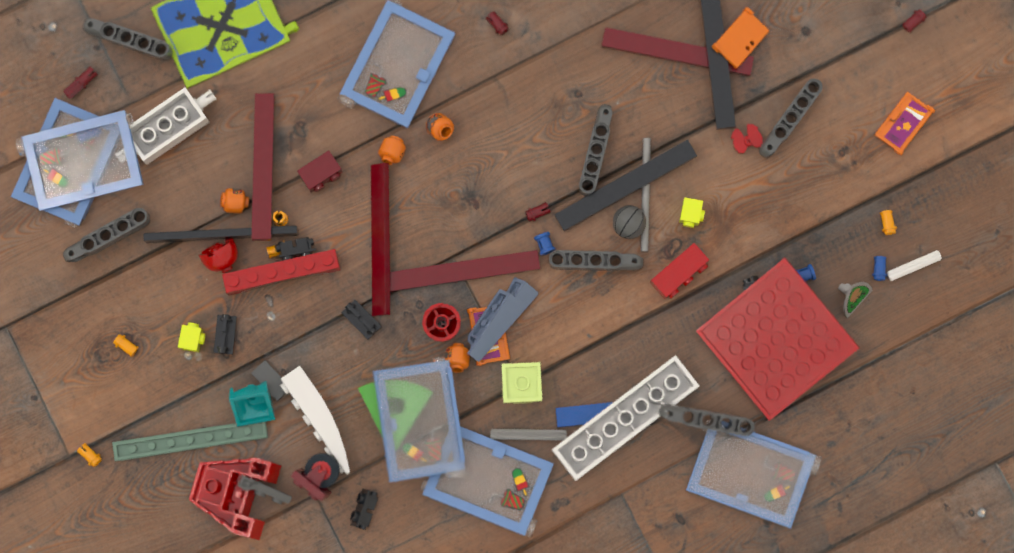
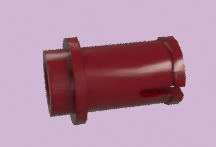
M915 10L914 14L902 23L903 28L908 33H911L921 22H925L927 16L922 10Z
M495 11L486 17V20L496 30V34L502 36L509 30L508 23H504Z
M544 202L532 209L529 207L525 211L528 221L535 222L537 218L550 214V208L542 211V209L549 207L548 204Z

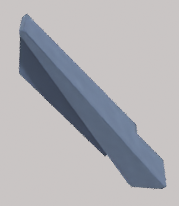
M516 277L513 279L507 292L499 289L468 335V342L471 344L468 354L476 361H481L537 297L538 292L526 281Z

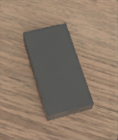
M264 360L251 374L260 383L267 381L270 394L279 401L285 395L280 386L282 384V377Z

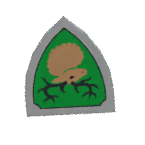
M858 282L853 285L841 283L838 290L846 295L843 307L846 318L873 291L867 282Z

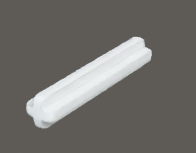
M938 250L889 270L887 276L890 281L898 279L942 259L941 254Z

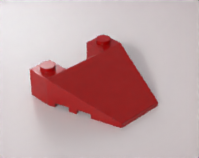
M258 458L200 462L189 501L205 513H208L232 533L260 541L265 522L249 517L255 497V489L245 491L237 486L241 475L258 482L263 480L276 484L281 465Z

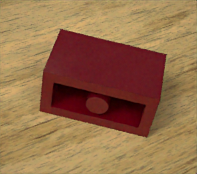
M329 150L297 170L310 192L322 190L325 187V183L336 181L341 177L340 174L343 173Z

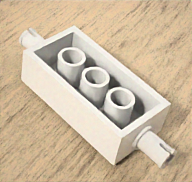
M184 87L129 125L136 154L141 157L146 165L209 123L202 111L204 107L217 100L211 90H208L199 98L193 99ZM124 149L116 153V156L123 164L127 160Z

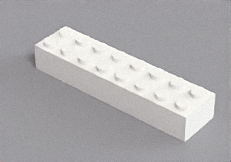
M675 355L558 444L552 451L572 478L577 481L661 417L659 410L662 405L678 404L695 391L699 385Z

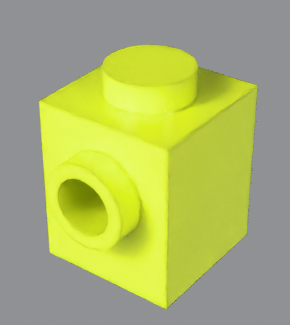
M684 197L679 223H683L684 227L694 228V226L699 225V221L703 222L705 210H702L703 201Z
M188 322V325H182L178 343L179 349L199 353L200 346L204 345L206 336L203 333L204 330L199 328V324Z

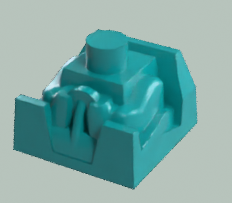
M263 381L257 386L250 384L236 392L233 391V388H230L229 401L237 427L275 420L267 381Z

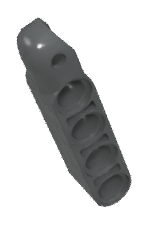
M93 18L86 19L83 23V29L86 33L164 61L170 59L173 54L171 46L165 41L114 23H105ZM113 28L114 33L111 36H107V31ZM131 34V40L124 42V37ZM148 40V47L141 48L142 42ZM166 46V52L160 55L159 49Z
M816 78L808 80L760 146L759 153L764 158L772 156L778 147L787 140L815 102L823 88L820 80ZM815 85L818 91L812 93L809 91L808 86ZM804 100L807 106L801 108L798 106L797 101ZM793 115L796 121L790 123L787 121L786 116ZM782 130L785 137L778 138L775 135V131Z
M603 104L597 111L579 183V191L583 196H588L596 191L610 134L611 105ZM603 128L607 133L604 136H599L596 130ZM594 146H599L602 152L594 154L591 149ZM594 164L597 167V171L591 173L587 170V166ZM589 182L593 188L590 191H586L582 185Z
M142 208L133 209L66 248L63 252V258L66 262H78L89 255L97 254L146 227L150 222V215ZM143 213L145 215L144 220L137 222V215ZM127 223L128 228L125 231H120V224ZM110 232V239L104 241L102 239L103 234ZM93 241V248L86 250V243Z
M556 250L549 256V265L555 270L635 271L643 268L644 259L636 254H620L619 252ZM554 256L562 257L563 262L559 265L552 262ZM574 256H579L582 259V263L574 265L571 259ZM592 257H599L601 263L597 266L593 265L590 261ZM612 257H617L620 260V264L613 266L609 260Z
M670 404L662 405L659 410V415L669 421L679 422L696 428L742 436L751 435L755 429L753 421L742 416ZM690 411L692 414L691 419L684 421V414ZM705 415H709L711 420L708 424L704 425L702 419ZM728 418L729 425L723 428L721 422L723 419ZM746 421L748 428L745 431H741L740 425Z

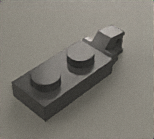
M241 475L237 486L245 491L255 489L254 493L264 498L267 494L272 497V501L281 505L283 502L289 504L292 496L244 475Z

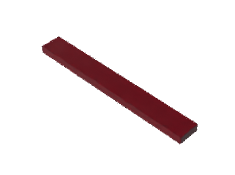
M605 27L601 47L709 68L706 47ZM748 56L737 69L728 62L729 72L750 76L754 57Z
M274 93L255 94L252 241H271Z
M389 163L371 165L372 316L376 317L390 315Z
M538 250L390 272V292L540 270Z

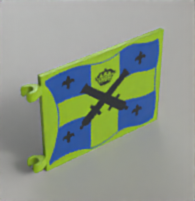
M166 0L151 7L166 43L173 50L172 57L187 89L290 42L288 34L299 30L296 22H291L285 27L283 26L272 0Z

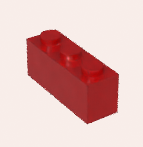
M693 243L651 279L650 283L664 299L668 297L672 299L680 292L678 288L684 284L686 287L694 280L692 276L696 272L701 274L708 268L707 263L709 259Z

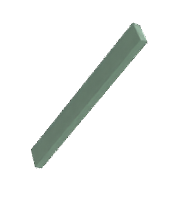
M266 422L237 427L236 423L117 441L112 442L114 460L117 462L268 438Z

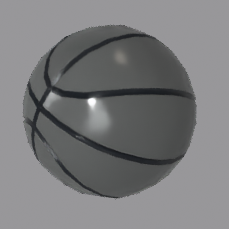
M626 205L615 212L613 228L620 237L633 239L644 232L646 217L640 208Z

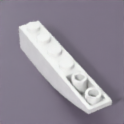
M298 366L281 378L282 384L280 386L286 395L288 393L291 394L293 397L291 402L297 410H302L304 413L302 418L308 426L312 425L316 430L313 434L317 440L325 443L327 446L324 448L326 453L334 456L339 464L340 473L345 472L348 475L350 470L346 452L334 419L319 392L303 369Z

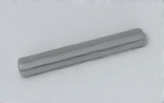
M491 429L490 438L499 440H565L567 438V431Z

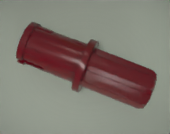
M89 66L78 78L75 77L76 80L63 91L69 99H72L80 90L86 89V85L98 74Z

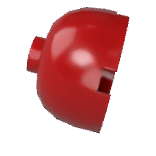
M233 238L225 239V244L215 243L198 255L207 269L214 272L222 271V273L233 269L232 265L238 258V249Z
M438 303L426 310L422 325L424 332L429 338L438 342H445L457 335L460 330L461 319L453 306Z

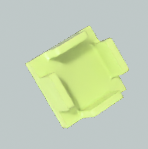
M540 362L502 364L503 403L524 404L542 401Z

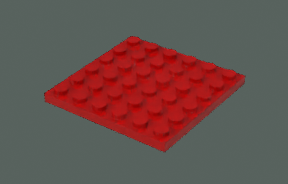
M786 257L696 330L769 421L860 348Z

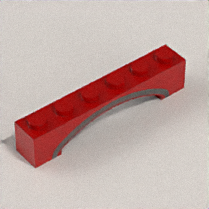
M335 249L229 272L222 274L225 291L230 296L277 282L341 271L337 252Z

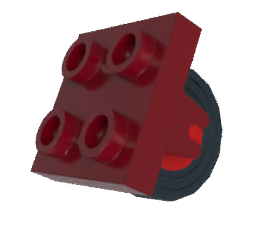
M319 453L313 455L307 461L305 470L303 468L295 470L290 477L294 479L293 483L301 489L303 487L309 491L308 495L316 501L318 499L322 501L327 499L332 493L326 487L333 485L337 481L340 468L333 456Z

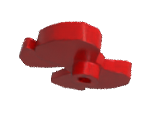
M754 124L747 125L748 136L744 137L737 128L732 132L731 139H734L733 146L737 153L743 154L747 147L754 146L760 148L762 145V135Z

